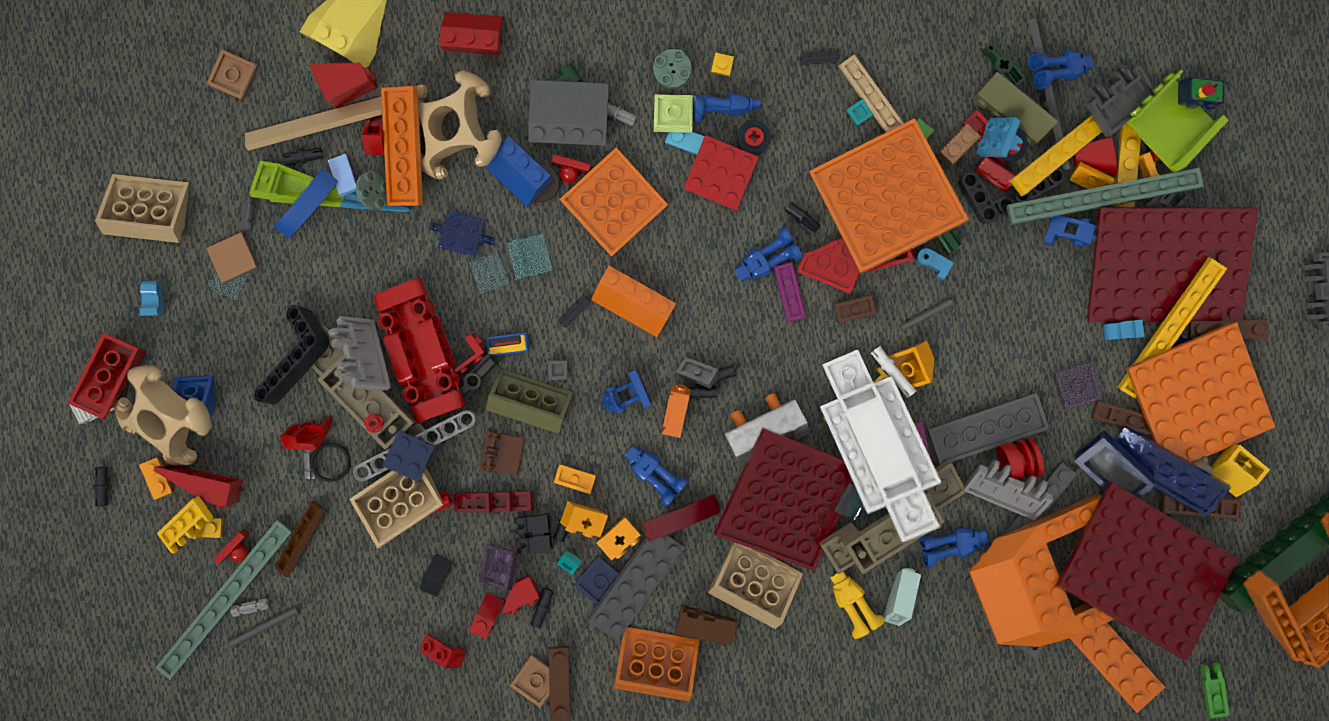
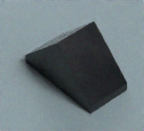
M435 554L423 575L419 589L437 597L453 562Z

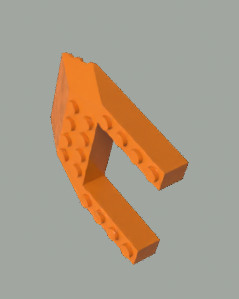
M1102 495L1090 496L995 538L991 543V547L986 553L981 555L978 563L974 564L969 570L970 577L997 644L1041 647L1082 635L1114 620L1087 603L1072 609L1065 590L1056 585L1059 574L1046 544L1086 526Z
M1328 512L1321 521L1329 537ZM1258 571L1250 576L1244 585L1266 627L1291 659L1297 662L1302 661L1304 664L1312 665L1316 668H1320L1329 661V575L1322 581L1317 582L1306 594L1301 595L1299 600L1291 606L1287 605L1278 585L1262 572Z

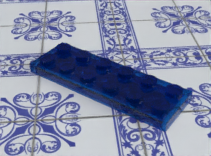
M1126 425L1114 439L1155 477V487L1207 518L1231 489V486ZM1109 449L1106 450L1103 455L1105 459L1137 476Z

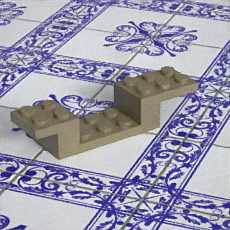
M324 325L322 329L329 339V346L311 367L321 376L318 381L366 430L367 427L364 426V420L368 418L369 414L375 413L383 418V428L379 432H367L385 450L390 449L399 429L413 436L427 430L421 423L416 424L414 415L407 408L401 409L384 390L354 389L351 382L340 381L339 376L345 373V371H338L336 365L340 362L351 361H346L343 348L332 347L331 340L337 338L330 337L328 332L330 329L327 325Z
M949 460L935 468L941 484L923 491L939 525L944 523V520L938 510L966 493L963 491L964 485ZM888 513L860 532L850 522L819 542L838 574L854 564L864 574L925 534L902 543Z

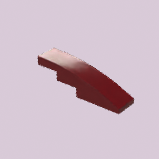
M533 491L454 493V512L490 513L534 510Z
M714 494L680 508L670 510L642 524L648 541H652L721 513Z

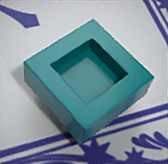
M863 99L846 110L856 127L873 116V113Z
M566 550L556 565L573 575L582 560Z

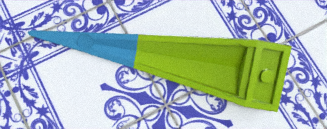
M260 161L249 193L251 197L268 199L271 202L293 204L314 177L278 163ZM336 185L319 204V206L368 209L361 202H357L356 192L341 197ZM387 204L384 208L378 209L396 212L410 211L408 207L387 206Z

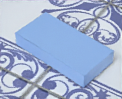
M343 154L328 160L332 175L338 180L336 187L339 195L342 197L355 192L356 179L348 156Z

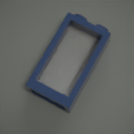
M1105 430L1075 453L1074 462L1103 489L1106 488L1109 482H1113L1140 498L1144 493H1150L1155 487V477Z

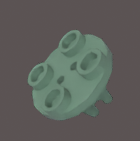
M669 49L660 53L655 58L653 65L655 78L661 85L668 88H678L684 85L690 78L692 71L688 56L679 49Z
M368 171L360 175L356 182L357 202H361L366 208L371 210L384 208L387 204L386 180L374 171Z

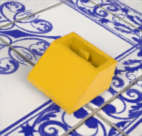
M1233 444V446L1226 448L1212 464L1214 470L1210 477L1234 497H1238L1258 485L1270 469L1241 445Z

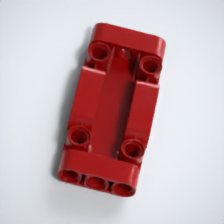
M422 278L407 281L374 295L373 298L378 313H380L378 325L381 329L386 330L387 334L384 335V343L397 381L401 386L405 387L403 398L406 402L411 403L416 424L465 407L459 389L460 378L453 371L454 359L440 319L434 315L435 305L427 296ZM446 378L449 379V385L446 383Z

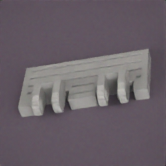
M340 316L336 320L340 328H332L328 331L330 337L337 338L331 340L332 347L343 348L346 361H351L340 362L336 365L338 371H345V373L339 376L340 381L351 382L354 389L388 390L391 385L374 320Z
M996 460L989 468L980 465L964 485L963 491L1034 521L1053 501L1052 494L1047 492L1043 494L1048 485L1047 481L1042 480L1037 487H1033L1036 477L1032 475L1025 483L1011 477L1004 481L1010 473L1011 466L1006 465L998 472L1000 462Z

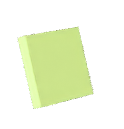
M655 94L654 132L692 133L693 95Z

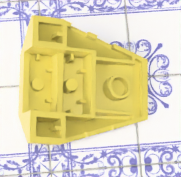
M326 0L308 16L300 33L315 42L323 44L345 57L351 63H361L365 68L369 67L376 55V47L380 37V28L387 0Z

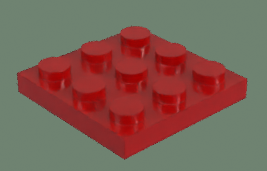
M705 134L684 189L737 211L759 156Z

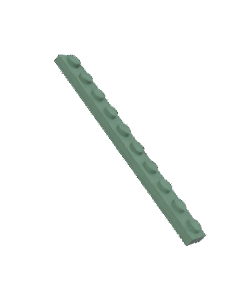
M1200 168L1009 204L1006 207L1010 225L1097 209L1099 207L1200 189L1204 185Z
M280 519L276 520L155 667L169 680L177 674L294 532Z

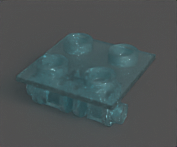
M543 233L520 240L514 239L506 243L516 280L553 270Z

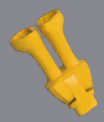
M844 571L830 577L834 584L833 591L837 605L840 608L844 607L854 625L852 630L854 639L861 638L870 631L852 603L856 602L871 630L877 629L885 622L882 615H875L863 597L865 594L863 588L850 576H846Z

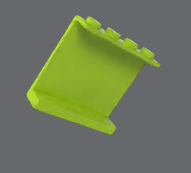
M1182 69L1176 74L1171 72L1163 79L1165 83H1161L1153 89L1152 92L1154 94L1147 96L1141 102L1143 106H1138L1130 113L1132 117L1126 122L1173 173L1186 167L1229 121L1224 115L1213 121L1176 81L1181 77Z

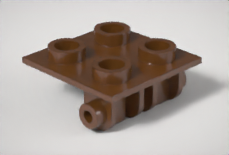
M487 431L479 468L489 472L496 471L517 476L524 438Z

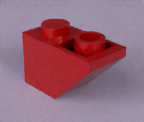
M531 574L513 582L503 608L504 614L508 612L513 614L519 611L520 607L525 604L530 606L538 602L537 599L541 594Z

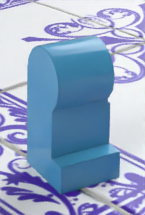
M924 248L916 254V262L920 266H927L936 271L935 277L941 281L945 279L954 264L952 261L928 248Z
M142 281L140 286L142 295L140 316H164L161 281Z
M1142 320L1114 322L1103 325L1105 340L1144 337Z

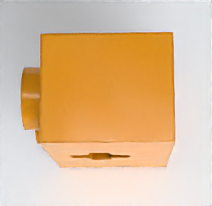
M568 501L560 523L566 527L565 530L576 534L579 531L582 532V535L593 538V535L601 537L608 515L600 510Z
M625 516L600 537L596 543L611 560L615 557L619 559L625 554L626 551L624 549L629 545L633 547L639 542L641 532ZM617 535H618L619 537L624 536V539H623V542H624V543H622L621 541L617 543V542H616V540H617V537H616V536H617Z

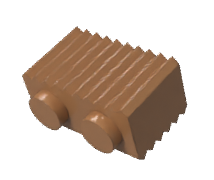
M964 125L936 153L937 157L948 167L954 165L980 138V135L969 125Z

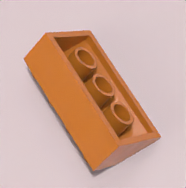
M608 266L591 298L595 303L655 337H658L676 305L673 301L611 266Z

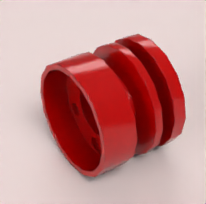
M1025 438L1024 441L1018 440L1016 446L1012 442L997 446L996 454L997 461L1000 462V471L1006 465L1011 466L1010 473L1005 481L1008 477L1021 482L1024 476L1026 479L1031 475L1036 478L1042 477L1044 473L1043 459L1040 449L1033 438Z

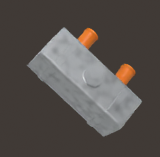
M770 394L765 398V401L768 403L771 411L749 422H746L741 410L731 414L736 428L726 432L725 435L740 466L746 464L762 427L796 441L810 433L807 421L795 399L781 405L777 395Z

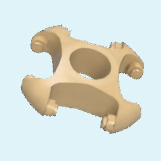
M464 70L455 74L457 83L461 85L460 89L439 101L425 103L424 98L428 93V89L424 84L417 85L419 118L426 144V154L423 155L421 153V171L438 180L448 176L447 169L440 165L444 158L462 149L476 147L479 154H477L475 162L478 167H483L491 163L502 142L498 130L490 131L489 135H487L488 140H485L477 119L475 96L476 94L480 95V97L489 96L490 86L477 75ZM455 110L460 119V127L455 137L448 141L442 133V122L447 113Z
M144 365L129 370L127 374L128 379L136 389L135 404L132 405L127 398H120L114 407L122 430L134 435L138 433L163 453L162 457L167 465L185 466L194 463L197 459V454L186 445L188 431L191 429L204 436L208 434L212 427L211 418L204 402L193 397L186 401L176 394L167 384L160 380L163 374L159 367Z

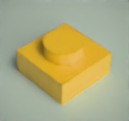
M715 53L711 73L730 77L734 57Z

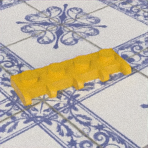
M197 496L157 534L168 550L175 554L179 550L176 543L179 546H184L186 544L184 536L187 535L188 538H193L196 534L193 527L195 526L201 530L205 526L202 519L210 522L213 519V515L208 510L206 504Z

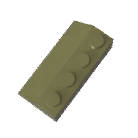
M998 72L990 77L973 97L979 107L987 108L991 112L993 118L1015 117L1021 122L1018 128L1025 133L1028 145L1031 144L1033 146L1038 143L1058 122Z
M500 369L489 393L486 410L559 434L573 392Z

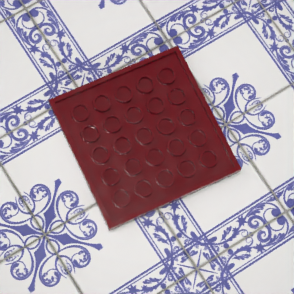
M762 427L714 531L715 536L815 571L824 552L819 542L832 535L855 486L844 460Z

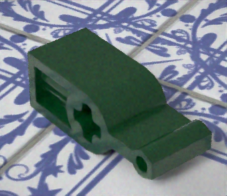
M990 43L982 50L983 55L987 56L993 63L991 66L993 75L996 72L1000 73L1016 87L1027 79L1011 58L1000 56L997 53L993 44ZM1001 64H1003V65L1005 66V67L1002 68V69H1000V67H999Z

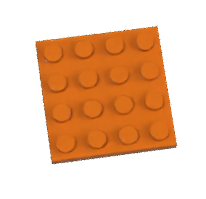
M617 148L611 151L559 199L611 257L668 205Z

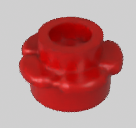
M375 413L369 414L368 418L364 420V426L367 427L366 430L371 433L379 432L383 428V418Z

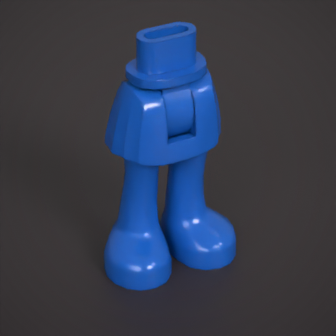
M1071 50L1063 51L1060 56L1034 53L1030 55L1028 60L1029 68L1032 71L1059 65L1060 69L1041 70L1034 75L1033 85L1038 90L1047 88L1054 79L1075 80L1094 67L1091 55Z
M731 93L727 98L694 95V123L701 122L704 114L707 112L727 113L728 116H741L746 111L751 113L752 110L760 109L761 101L760 99L752 100V97Z
M785 226L779 230L778 237L773 242L759 250L757 248L752 249L742 260L743 262H740L741 265L734 269L741 282L748 278L751 280L752 277L756 279L771 274V268L787 259L800 260L803 258L799 248L793 243L770 259H765L772 252L793 241Z
M635 445L624 455L630 461L629 464L636 477L640 481H647L660 493L661 504L665 508L677 494L652 473L655 471L677 493L689 482L687 478L676 477L660 464L661 459L643 449L639 450Z
M955 528L953 533L934 537L928 533L919 538L922 549L927 550L922 552L924 565L926 568L933 567L937 561L954 555L964 558L977 551V549H981L982 545L988 544L985 529L977 531V529ZM954 543V546L940 550H929L941 545Z

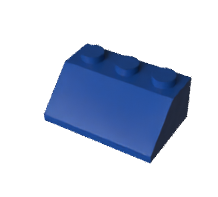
M510 137L500 145L496 156L486 168L527 208L554 180Z

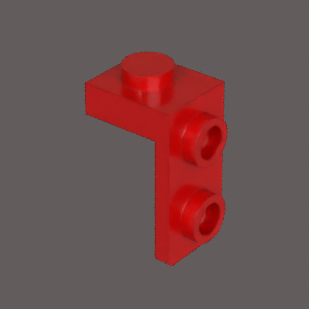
M470 333L464 338L475 354L453 370L456 374L462 375L469 370L468 365L472 362L477 364L484 358L483 354L486 353L482 347L484 342L478 335L474 336V334Z
M430 634L425 635L419 649L422 654L444 668H460L467 651L461 647H448Z

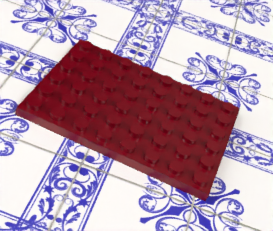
M1099 207L1087 321L1124 322L1142 320L1143 322H1163L1208 257L1226 267L1227 270L1190 322L1242 321L1258 208Z
M1109 482L1056 585L1178 658L1188 661L1238 558L1115 483Z

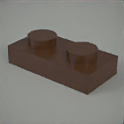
M872 295L833 305L838 323L876 314Z

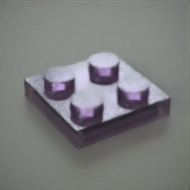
M1092 362L1053 373L1064 410L1103 399Z
M486 544L479 582L505 591H512L519 552L493 544Z

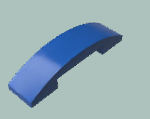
M321 169L290 208L278 219L274 227L290 238L324 200L338 180L324 169Z

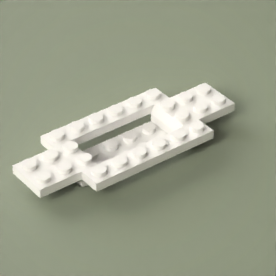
M858 350L823 364L837 399L820 406L867 514L886 507L902 543L939 528L940 526L923 491L941 484V481L892 376L874 383Z

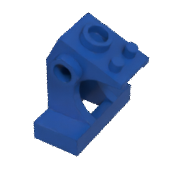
M1064 215L1055 216L1051 219L1044 242L1046 245L1054 247L1056 238H1064L1073 241L1072 245L1084 247L1094 241L1096 225L1091 224L1092 221L1086 218L1077 220L1064 217ZM1067 224L1078 226L1076 235L1065 233Z
M636 370L628 373L632 382L619 388L612 386L605 390L606 394L602 395V404L609 413L615 412V414L623 412L626 410V405L641 400L644 408L651 405ZM628 389L632 399L621 403L617 393Z

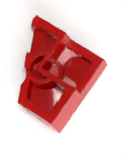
M1112 137L1088 143L1073 155L1075 168L1079 162H1082L1100 172L1110 175L1117 174V162Z
M329 416L325 417V420L319 424H315L314 420L302 424L290 425L280 435L284 448L316 451L330 430L332 418Z

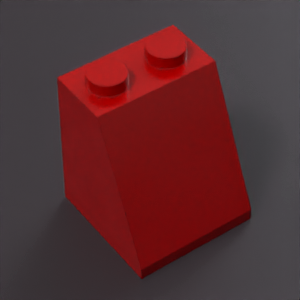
M361 63L310 65L326 101L335 108L377 89L375 83L378 81L373 71H370L368 67L365 68Z

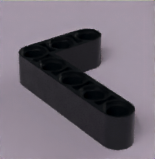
M1058 167L1053 171L1058 177L1057 181L1052 180L1051 174L1040 182V191L1036 190L1035 187L1024 195V200L1018 198V191L1014 189L993 201L977 173L971 171L959 178L958 185L978 221L982 224H988L1008 214L1007 210L1002 209L1001 201H1005L1009 205L1033 200L1061 184L1066 178V173L1063 168ZM966 177L972 179V186H968L965 183ZM976 193L981 195V203L975 201L974 195ZM985 210L990 211V220L984 217Z
M291 305L287 309L286 318L299 341L255 389L254 398L257 402L276 405L327 350L329 339L310 309L297 305Z

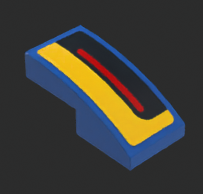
M528 333L487 337L488 352L491 356L530 352Z

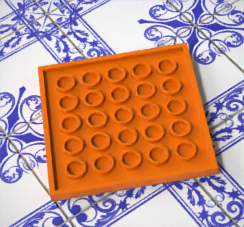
M915 118L809 171L861 274L969 221Z
M1237 322L1226 324L1126 367L1166 472L1170 468L1177 470L1196 460H1200L1203 456L1207 457L1233 446V444L1240 443L1275 428Z

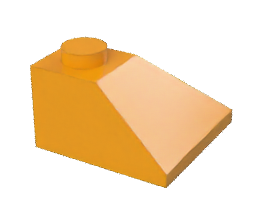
M927 341L889 355V358H893L894 364L914 388L932 382L934 356Z

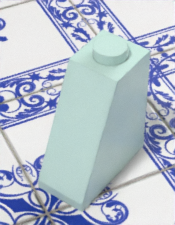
M904 568L897 573L883 614L886 622L900 626L912 618L921 574L915 573V570Z

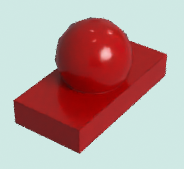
M553 155L552 165L561 168L560 178L565 183H573L577 180L579 173L587 174L591 171L589 163Z
M246 529L238 532L214 557L213 561L219 565L230 557L234 562H243L248 556V549L241 543L250 533Z

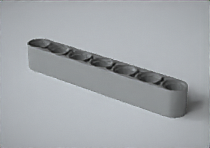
M470 409L464 410L415 435V437L436 445L476 424L477 414ZM466 413L472 416L470 424L465 423L463 420V416ZM448 422H451L455 425L454 432H448L446 430V424ZM430 431L437 433V441L430 440ZM389 449L357 465L354 468V477L359 481H366L386 471L388 468L380 467L377 460L378 458L385 460ZM361 467L368 469L367 476H363L360 473Z

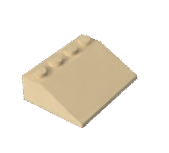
M112 174L95 222L102 234L179 243L185 227L189 183Z
M426 467L419 482L391 471L350 498L352 505L377 548L382 547L444 505L431 474Z
M733 542L708 593L776 629L784 621L803 573L768 554Z

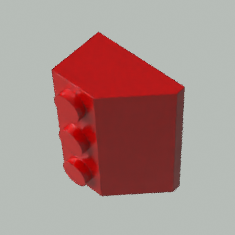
M445 12L440 29L439 46L443 51L500 56L503 17Z

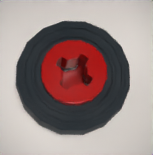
M748 121L737 132L739 148L752 154H762L770 145V130L760 121Z

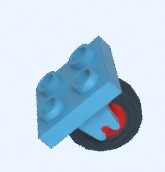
M1015 117L990 118L984 135L979 142L976 154L981 157H998L1006 162H1014L1021 159L1028 145L1025 133L1018 128L1021 121Z

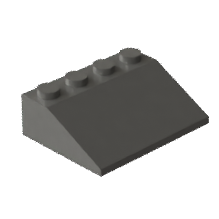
M531 79L528 142L606 146L609 83Z

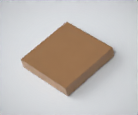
M222 49L207 81V85L240 100H244L258 65Z
M242 232L206 248L221 283H226L259 268Z
M531 654L511 682L510 687L541 708L549 697V665Z

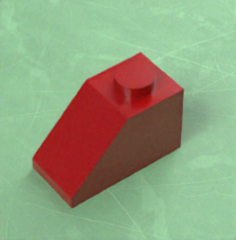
M382 115L366 120L362 132L365 154L384 155Z
M487 592L468 632L487 639L505 600Z

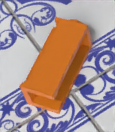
M677 384L676 386H671L662 428V434L681 437L690 396V389L685 385Z

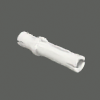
M881 346L871 353L882 366V371L885 370L889 376H892L895 384L906 398H909L917 391L894 364L893 358L890 359Z

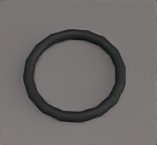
M336 443L320 445L316 451L314 450L310 458L311 471L318 479L326 482H334L343 478L349 471L351 464L350 455L347 450ZM325 447H336L346 456L345 470L337 477H323L317 473L314 467L316 454Z

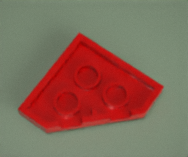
M843 238L804 254L797 271L849 294L852 293L860 274Z

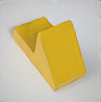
M213 518L210 522L202 519L205 526L201 530L195 526L193 527L196 533L193 539L200 537H223V518Z

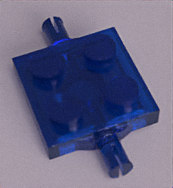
M447 210L446 218L442 225L431 222L429 230L440 232L439 248L474 257L477 256L478 248L482 243L493 245L495 237L484 235L485 219Z

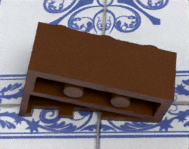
M681 604L676 623V635L696 638L702 641H712L721 646L732 645L738 622L735 618Z

